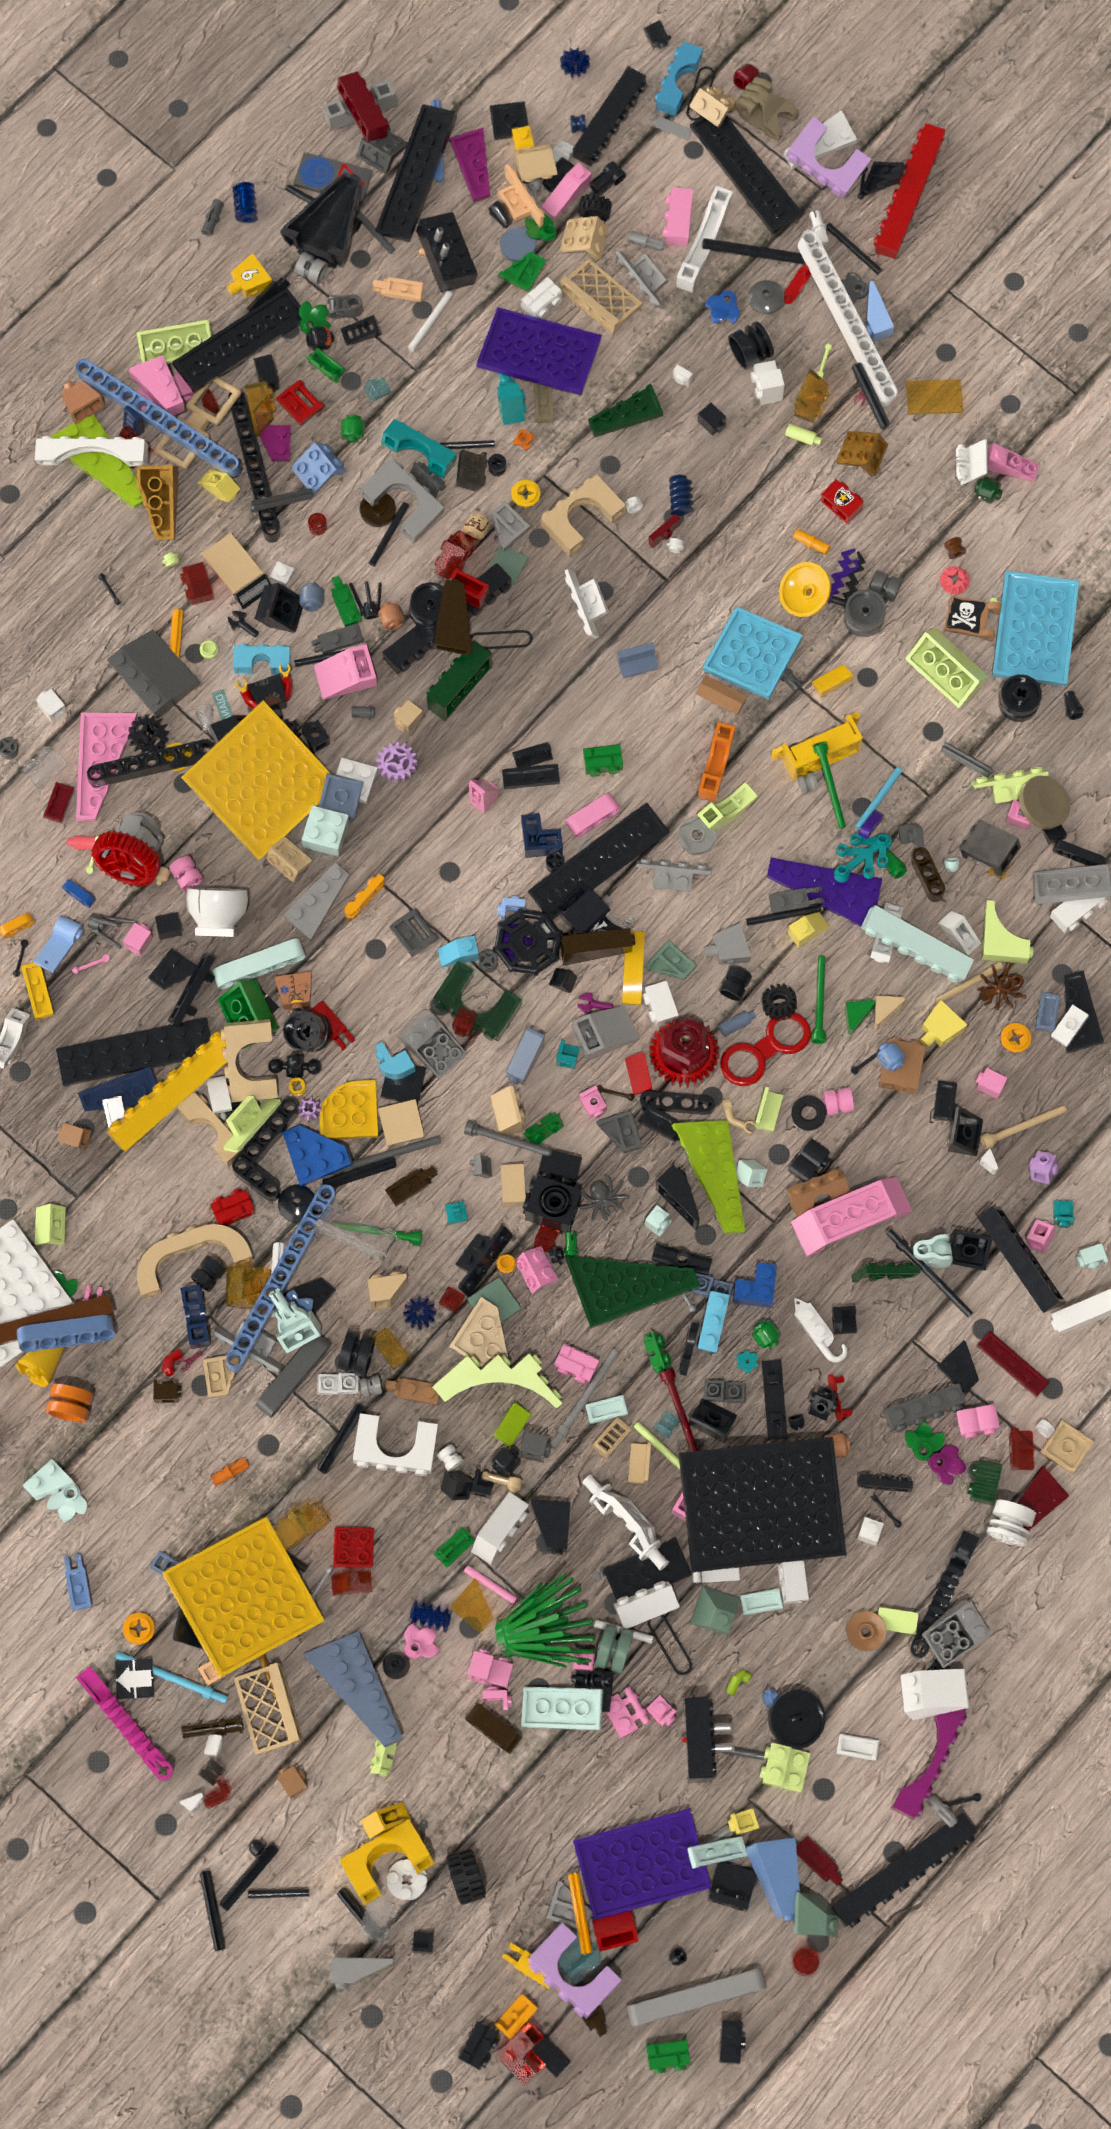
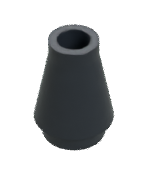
M498 200L488 207L489 214L504 229L513 223L504 203Z
M1074 691L1066 692L1064 694L1066 716L1070 720H1077L1083 716L1084 708Z

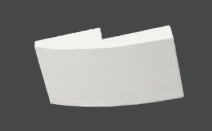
M225 1076L208 1078L206 1084L213 1114L232 1111Z
M355 1373L317 1375V1395L358 1394V1376Z

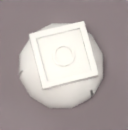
M188 888L186 895L187 909L198 924V927L195 928V935L228 937L237 935V927L235 925L246 913L248 903L247 890Z

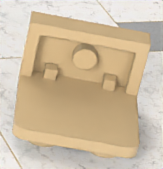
M717 86L700 88L689 106L717 127L721 126L729 111L738 110L735 105L736 99L724 95L723 90Z
M598 216L569 219L566 223L560 250L563 253L586 251L595 260L601 259L606 235L608 234V226Z

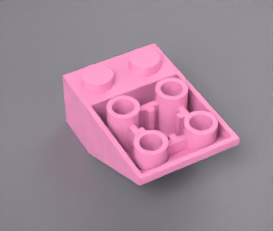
M367 644L349 648L313 665L323 700L377 686L376 675Z

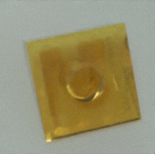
M811 369L796 399L794 416L815 423L816 419L820 418L824 408H822L824 402H828L830 392H828L829 384Z
M266 381L245 385L255 437L260 436L274 420L273 412L276 411L274 401H270V399H274L272 388L267 387Z
M246 1264L227 1267L226 1306L253 1309L271 1276V1270Z

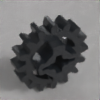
M145 714L144 719L139 716L137 717V722L132 721V727L128 729V732L132 734H129L127 739H132L129 745L136 746L135 752L140 749L141 754L159 750V748L164 749L165 745L163 743H167L168 739L165 737L168 736L169 732L164 731L166 724H160L162 719L156 721L155 715L148 719V715ZM143 725L142 730L136 732L137 728ZM146 731L148 732L149 735H151L150 740H149L148 736L145 735ZM160 739V741L153 746V741Z

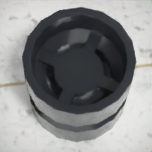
M730 966L726 974L727 980L722 982L719 992L728 999L741 1001L746 992L744 988L749 985L752 975L744 969Z
M207 1255L200 1263L201 1269L197 1268L190 1278L197 1285L200 1284L201 1288L211 1292L216 1284L215 1279H221L227 1270L219 1262Z

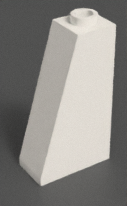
M1111 1289L1051 1314L1053 1319L1050 1321L1054 1330L1064 1334L1111 1316Z

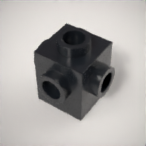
M819 1386L818 1391H813L809 1402L812 1405L808 1414L827 1421L830 1412H835L838 1401L835 1400L838 1393L828 1387Z

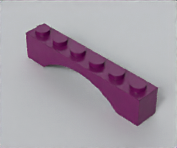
M966 1709L935 1716L937 1744L933 1760L927 1771L918 1780L900 1790L892 1810L912 1820L916 1816L920 1817L925 1807L921 1804L924 1798H929L933 1790L930 1785L933 1780L937 1781L942 1771L939 1769L941 1762H946L950 1754L947 1749L950 1743L954 1745L959 1735L956 1733L959 1725L963 1726L967 1715L964 1714Z

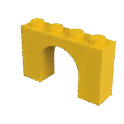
M410 1819L388 1832L382 1833L376 1839L363 1844L359 1849L346 1854L339 1860L364 1906L382 1896L372 1878L373 1865L382 1855L390 1852H398L405 1855L417 1875L435 1865Z

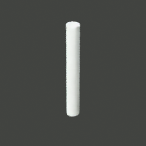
M597 1619L594 1625L595 1628L605 1630L607 1624L616 1626L618 1629L617 1634L620 1635L624 1630L621 1626ZM626 1629L634 1632V1639L652 1643V1635Z

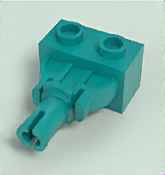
M498 373L500 382L499 387H497V395L503 425L525 421L524 413H527L525 402H523V400H526L524 389L520 390L519 384L514 379H511L510 376Z

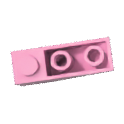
M996 443L987 446V470L1025 480H1036L1038 463Z

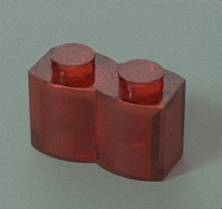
M199 562L182 567L183 573L180 574L182 584H186L188 588L185 590L187 601L191 600L192 605L213 600L214 596L204 563Z

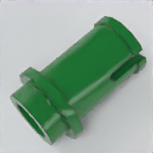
M571 1232L565 1233L566 1249L564 1254H566V1257H577L579 1253L577 1249V1233L573 1232V1235H571Z

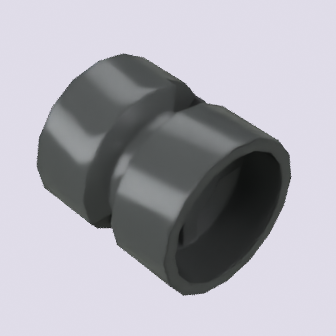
M878 570L870 590L877 592L879 595L882 594L884 599L894 602L903 580L894 576L889 578L887 573Z

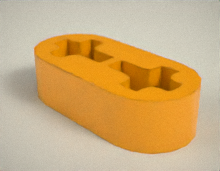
M24 913L3 924L0 927V934L4 939L10 938L32 926L35 920L31 913Z

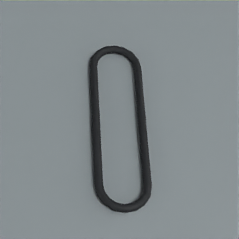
M709 66L701 67L696 76L689 104L686 110L687 117L692 121H696L697 119L702 117V115H700V117L698 118H692L689 115V106L692 103L699 75L703 69H709L712 71V79L709 87H712L715 72Z
M527 630L478 632L471 635L472 638L476 635L526 633L530 637V641L524 645L484 647L486 650L528 647L533 640L532 634Z
M663 1614L660 1615L689 1662V1669L686 1672H679L654 1632L650 1620H648V1627L673 1670L679 1675L688 1674L692 1669L691 1659Z

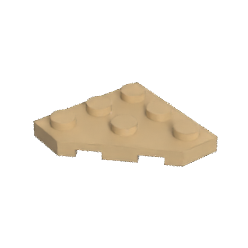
M481 1297L449 1347L465 1357L471 1358L474 1356L482 1368L497 1354L500 1357L504 1355L508 1359L498 1307Z

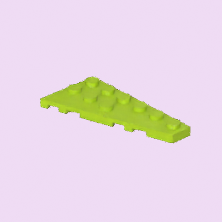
M94 414L86 417L78 424L72 423L50 436L53 439H60L62 436L70 437L71 439H78V437H88L89 439L105 437L110 439ZM85 452L69 458L76 466L92 478L97 479L104 487L113 491L133 509L143 504L141 493L137 487V478L130 467L122 460L101 452Z
M728 1120L673 1123L672 1127L680 1138L681 1146L685 1148L689 1156L688 1160L700 1185H703L707 1193L708 1201H711L724 1234L744 1233L745 1225Z

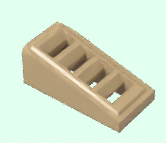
M617 1417L592 1444V1448L608 1459L632 1429ZM618 1424L625 1432L621 1433L615 1426ZM611 1430L620 1436L619 1439L610 1433ZM606 1436L611 1438L615 1443L611 1444L607 1439H605ZM603 1441L607 1446L610 1447L609 1450L603 1447L600 1443Z

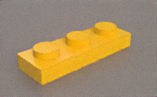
M35 963L21 966L35 1020L54 1016L42 968Z

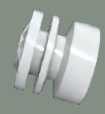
M997 1500L993 1514L1000 1518V1520H990L989 1524L993 1527H988L986 1533L1005 1544L1026 1546L1027 1539L1024 1537H1029L1030 1532L1024 1529L1023 1526H1032L1036 1512L1014 1502Z

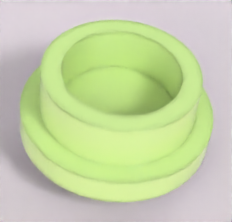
M174 552L166 554L162 561L163 565L169 568L179 563V554H174Z
M210 640L203 642L200 645V654L206 659L214 658L218 654L217 644Z

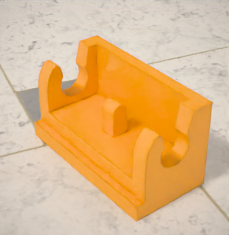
M521 1994L494 2026L512 2040L538 2008Z

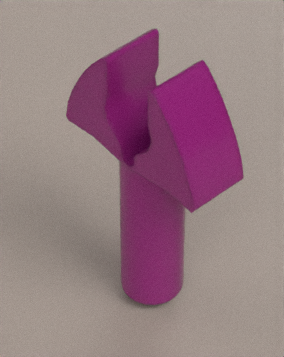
M593 993L579 996V1000L588 1001L587 1005L577 1004V1007L585 1014H589V1010L593 1008L601 1010L614 1008L613 1004L595 1001L592 998Z

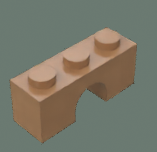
M840 1169L829 1171L827 1174L813 1177L809 1181L795 1184L786 1189L791 1208L797 1217L815 1208L814 1200L820 1194H827L831 1200L850 1193L847 1179Z

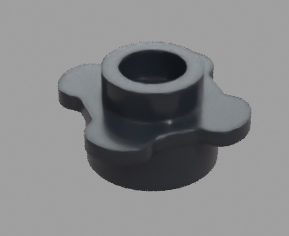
M554 1244L553 1248L549 1249L550 1260L553 1264L559 1263L562 1265V1259H564L563 1250Z

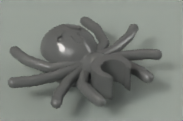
M605 1174L609 1189L604 1183L595 1182L590 1187L592 1198L587 1196L584 1190L581 1189L583 1197L594 1204L579 1206V1209L596 1207L591 1219H595L600 1209V1213L605 1221L608 1220L605 1213L611 1216V1213L608 1211L609 1207H614L617 1212L618 1206L621 1211H624L619 1201L614 1200L629 1199V1196L626 1195L614 1196L622 1187L623 1180L620 1181L618 1187L613 1191L612 1181Z

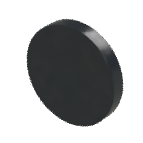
M800 1689L787 1690L781 1693L771 1704L768 1714L769 1728L774 1738L784 1746L791 1748L810 1746L818 1740L825 1727L826 1718L823 1705L814 1694Z

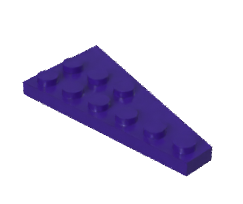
M776 858L770 859L767 878L792 890L821 887V892L807 894L810 900L823 898L824 903L817 905H821V907L850 920L856 926H862L869 909L878 905L882 878L873 877L867 879L861 874L851 872L849 880L841 883L834 878L835 869Z

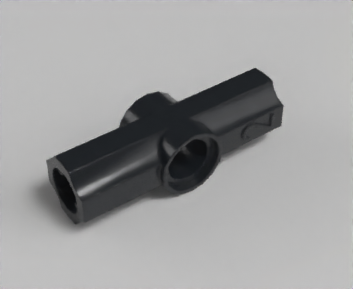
M657 1243L652 1256V1261L678 1268H693L695 1273L707 1276L712 1263L710 1258L689 1253L685 1249L678 1250ZM684 1256L687 1258V1262L679 1263L677 1258Z

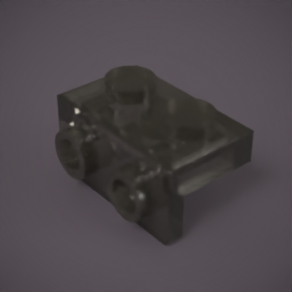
M465 450L460 451L456 486L475 492L484 486L486 482L484 474L488 465V459H486L487 452L483 451L481 454H476Z

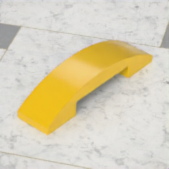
M631 931V934L635 935L636 945L633 946L632 952L625 953L622 1004L641 1005L645 932Z

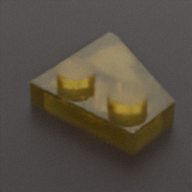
M474 1578L450 1606V1609L481 1634L493 1617L479 1584Z

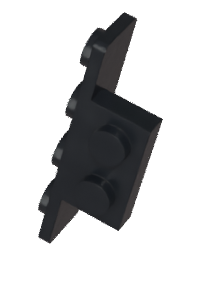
M502 1225L492 1240L477 1233L455 1264L459 1269L467 1272L464 1279L458 1285V1288L465 1296L469 1297L512 1238L513 1235L505 1226Z

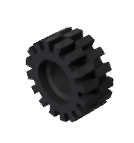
M590 193V196L585 194V196L580 198L578 214L582 218L598 216L602 221H607L610 218L612 202L609 201V198L605 199L603 195L600 197L599 194L594 195Z
M777 984L776 988L772 985L770 986L771 990L767 988L762 998L765 1015L769 1016L772 1020L775 1017L776 1021H779V1018H782V1021L786 1020V1016L791 1018V1013L794 1015L795 1010H797L795 991H792L790 986L787 989L785 984H783V987ZM777 999H784L787 1001V1003L782 1006H776L772 1004V1002Z

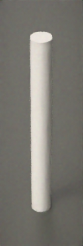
M450 291L445 293L408 346L410 351L414 352L453 296Z

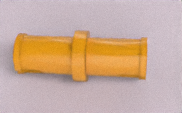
M799 528L793 536V539L807 545V548H813L823 555H827L831 548L830 544L821 541L816 535H810Z

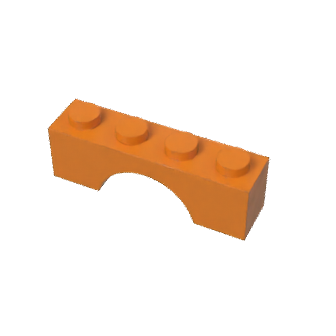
M717 722L710 754L699 786L698 798L716 802L735 736L736 726Z

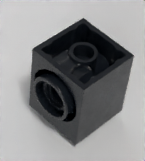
M538 1175L536 1181L532 1180L529 1188L530 1198H526L523 1204L525 1220L564 1234L570 1232L582 1200V1190Z

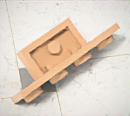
M509 164L505 165V177L511 186L498 191L499 199L504 203L505 208L515 222L531 215L539 227L543 226V219L545 218L543 210L537 207L534 197L529 195L525 184L518 179L517 172Z

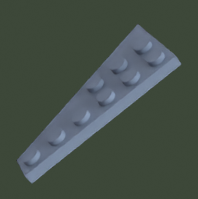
M359 1631L303 1654L384 1748L403 1740Z

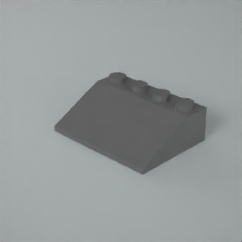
M154 630L121 647L107 659L110 666L157 719L200 684L197 678Z

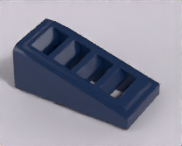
M127 405L124 408L123 430L131 438L139 437L145 432L141 418Z

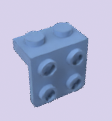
M314 442L292 466L295 474L307 488L312 489L313 493H316L332 475H343L347 471L343 466L342 460L332 453L333 450L327 443Z

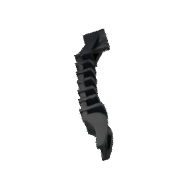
M963 1530L949 1560L950 1563L945 1569V1574L942 1576L941 1582L937 1586V1591L932 1597L933 1600L927 1608L928 1611L924 1615L922 1624H920L911 1643L910 1654L914 1658L921 1659L928 1653L930 1647L925 1639L922 1644L924 1653L916 1654L914 1646H918L924 1638L922 1634L946 1613L945 1610L950 1604V1599L954 1595L955 1588L959 1585V1580L964 1574L963 1571L966 1569L980 1537Z

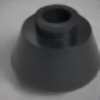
M392 1652L384 1658L382 1667L384 1673L389 1678L401 1679L408 1673L410 1663L403 1653Z

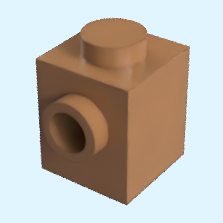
M63 1123L59 1130L58 1142L87 1149L92 1130Z
M286 1766L278 1772L280 1775L277 1776V1779L290 1799L307 1789L303 1781L306 1777L300 1768L296 1770L294 1766L291 1768Z

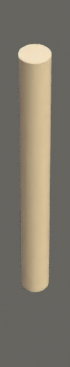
M1001 962L994 965L996 972L1003 969ZM989 967L936 997V1003L938 1004L940 1000L945 1002L982 981L981 974L986 977L993 974L992 968Z

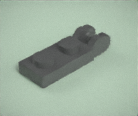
M802 888L769 894L772 914L824 903L823 898L808 901L807 895L819 893L822 891V888Z

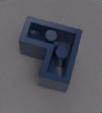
M540 813L521 815L525 858L548 856L551 852L563 854L561 829L542 831Z

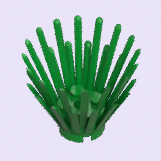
M567 1573L558 1576L550 1584L546 1583L542 1586L541 1582L506 1617L497 1620L500 1623L495 1625L496 1639L498 1645L503 1644L506 1650L501 1651L505 1657L517 1656L559 1667L567 1666L554 1661L581 1664L592 1662L589 1658L549 1654H595V1651L592 1649H572L569 1646H545L547 1644L587 1642L596 1639L595 1636L572 1637L571 1633L562 1632L593 1624L592 1619L563 1624L568 1622L569 1618L562 1616L588 1607V1602H583L540 1618L562 1607L563 1601L581 1592L582 1588L578 1587L557 1599L556 1597L551 1598L555 1593L572 1583L574 1577L569 1578L559 1586H557V1583L563 1580Z

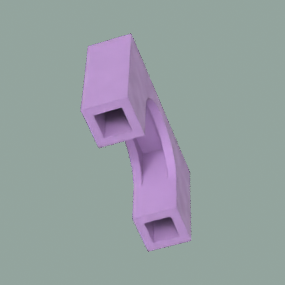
M812 117L789 148L786 156L791 163L802 167L806 174L817 178L821 185L832 189L831 191L836 196L844 198L867 168L871 159L856 149L846 164L838 169H827L821 166L815 158L814 147L825 134L828 127L815 117Z
M561 1923L529 1957L528 1962L530 1964L528 1966L535 1974L540 1973L545 1978L543 1981L551 1989L554 1987L560 1992L558 1996L565 2003L569 2001L574 2006L573 2010L581 2018L584 2016L587 2019L622 1980L606 1966L588 1985L575 1987L564 1982L558 1972V1960L576 1941L577 1936Z

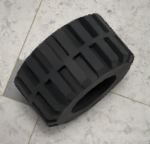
M467 1849L448 1855L446 1862L459 1903L465 1905L485 1898V1887L473 1851Z

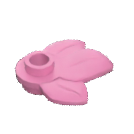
M414 1623L410 1624L404 1633L406 1641L404 1652L406 1656L411 1659H418L421 1656L425 1658L434 1657L440 1650L433 1644L436 1637L435 1628L426 1627L419 1630ZM416 1646L418 1650L413 1651L411 1647Z

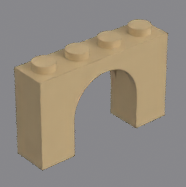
M595 475L593 478L589 477L583 483V486L579 489L575 488L569 497L565 500L561 499L554 509L546 511L541 517V527L569 557L584 546V538L568 520V516L574 508L581 505L593 506L611 524L626 513V505L598 475Z
M270 1019L224 1023V1029L220 1030L221 1040L226 1041V1048H222L223 1060L227 1059L228 1067H224L225 1079L229 1078L230 1086L227 1087L231 1101H244L248 1095L254 1096L256 1100L278 1098L276 1076L248 1077L241 1073L236 1066V1056L245 1045L272 1041Z

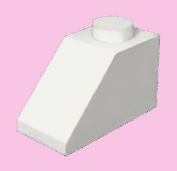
M950 911L938 923L945 935L967 956L981 944L966 918L956 912Z

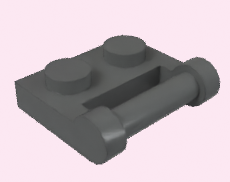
M417 908L389 926L411 957H414L429 945L434 944L440 938L436 933H433L422 919ZM415 920L427 936L425 940H423L409 921Z

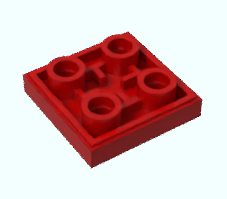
M335 1527L333 1567L373 1568L374 1528Z

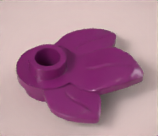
M943 1447L940 1453H935L929 1458V1468L937 1473L938 1479L944 1484L952 1485L953 1475H959L966 1471L964 1462L957 1458L958 1447ZM937 1459L941 1461V1466L937 1465Z

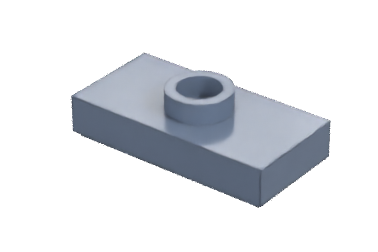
M1047 992L1041 993L1036 1030L1054 1032L1061 995Z

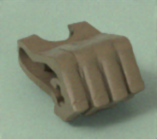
M755 77L752 83L746 86V90L740 93V97L735 101V105L743 120L762 130L770 138L779 140L783 135V129L778 124V117H784L789 121H793L798 118L799 110L787 99L770 94L773 91L772 83L766 79Z

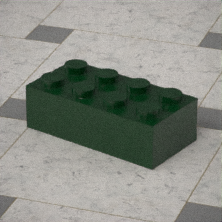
M473 641L470 655L456 657L451 662L449 670L442 672L439 676V681L435 686L431 685L426 692L427 708L443 721H446L492 668V653L476 641Z

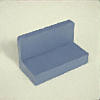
M653 642L617 652V660L623 678L654 671L659 668Z

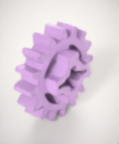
M396 742L395 746L389 743V748L382 747L383 753L378 752V757L380 758L376 759L379 765L377 767L378 771H382V777L388 776L389 782L392 778L395 779V783L400 778L405 782V776L411 778V772H416L414 767L417 765V760H415L416 753H412V747L406 749V743L402 746H399V742Z

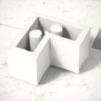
M775 360L754 364L753 372H750L752 383H756V399H760L761 405L782 401L784 381L781 370L777 369Z

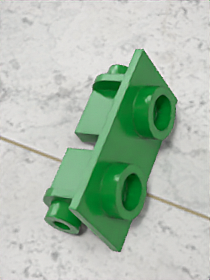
M316 348L313 354L310 353L307 356L308 363L316 367L336 384L338 383L345 370L344 367L319 348Z
M555 1112L549 1113L539 1120L543 1126L540 1127L535 1123L526 1129L523 1135L527 1140L529 1139L530 1143L538 1145L552 1134L557 1133L564 1125L559 1115Z
M652 1331L651 1334L645 1335L643 1342L647 1353L655 1352V1355L649 1357L653 1370L656 1373L663 1372V1368L671 1370L670 1363H672V1360L665 1350V1339L662 1334Z
M461 1527L434 1555L448 1568L475 1542V1539L467 1530Z

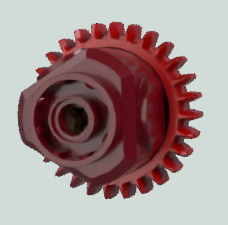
M680 1017L678 1023L673 1018L672 1025L665 1022L666 1029L660 1026V1033H654V1037L657 1039L652 1038L651 1043L653 1045L649 1046V1050L653 1051L649 1054V1057L655 1058L651 1060V1065H656L654 1072L660 1070L659 1078L665 1075V1082L671 1079L672 1086L676 1081L679 1082V1087L685 1082L687 1088L690 1082L696 1086L697 1079L703 1083V1076L709 1078L710 1074L708 1071L713 1073L715 1070L713 1066L718 1065V1061L714 1059H719V1054L715 1052H719L720 1048L715 1046L718 1044V1040H712L715 1034H708L710 1027L705 1029L704 1022L701 1023L697 1019L689 1017L686 1020Z

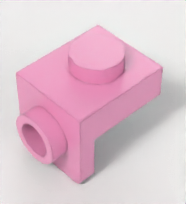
M488 1687L487 1691H483V1701H503L504 1712H508V1707H512L511 1695H507V1690H499V1687Z

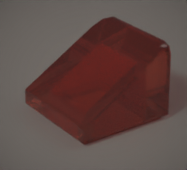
M208 389L202 397L203 408L217 415L219 412L218 404L210 389Z
M541 1225L535 1237L533 1247L542 1246L543 1250L549 1253V1249L553 1248L559 1231Z

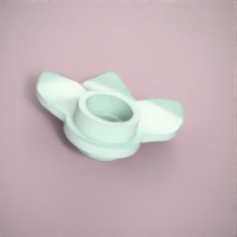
M75 1485L72 1488L69 1486L64 1487L58 1493L51 1495L47 1508L50 1510L58 1509L61 1520L66 1523L75 1516L76 1512L85 1514L87 1503L80 1496L79 1487ZM74 1491V1496L68 1497L67 1493Z

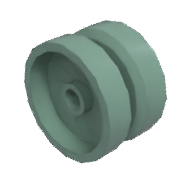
M607 1624L604 1635L601 1636L598 1645L595 1666L605 1669L610 1658H613L612 1672L622 1674L634 1632L624 1629L619 1640H616L617 1627Z

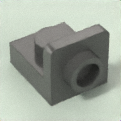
M917 822L898 827L901 844L913 843L917 848L924 847L923 828Z

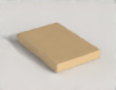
M232 533L201 553L204 560L232 594L263 573Z

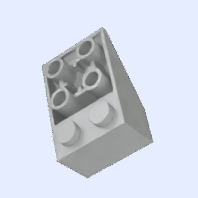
M625 1005L591 1013L572 1021L573 1032L587 1061L640 1040Z
M423 1010L397 1035L408 1050L438 1079H441L467 1054L431 1011Z
M963 1600L948 1610L922 1635L942 1668H945L992 1634L973 1603Z

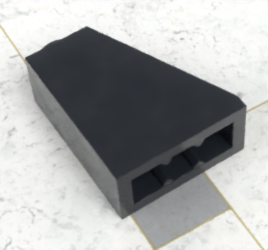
M531 1499V1508L547 1551H551L553 1555H563V1552H567L571 1502Z

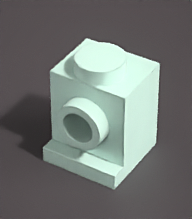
M657 1205L645 1219V1226L660 1237L672 1221L669 1220V1214Z
M1102 1243L1080 1250L1078 1257H1076L1077 1264L1082 1269L1088 1268L1092 1270L1098 1268L1099 1264L1104 1267L1108 1263Z

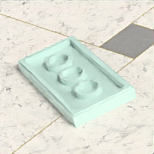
M524 1687L521 1727L601 1730L603 1690Z

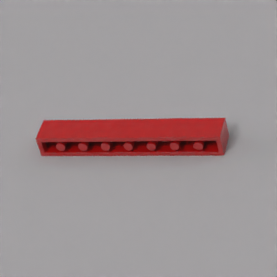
M925 123L923 129H919L916 138L919 140L917 144H913L910 152L913 155L911 159H907L905 164L906 172L903 174L901 181L898 182L900 184L899 190L895 189L892 197L894 202L889 204L886 211L888 217L886 220L883 219L880 226L882 232L880 235L877 234L875 238V253L896 260L943 143L945 129Z

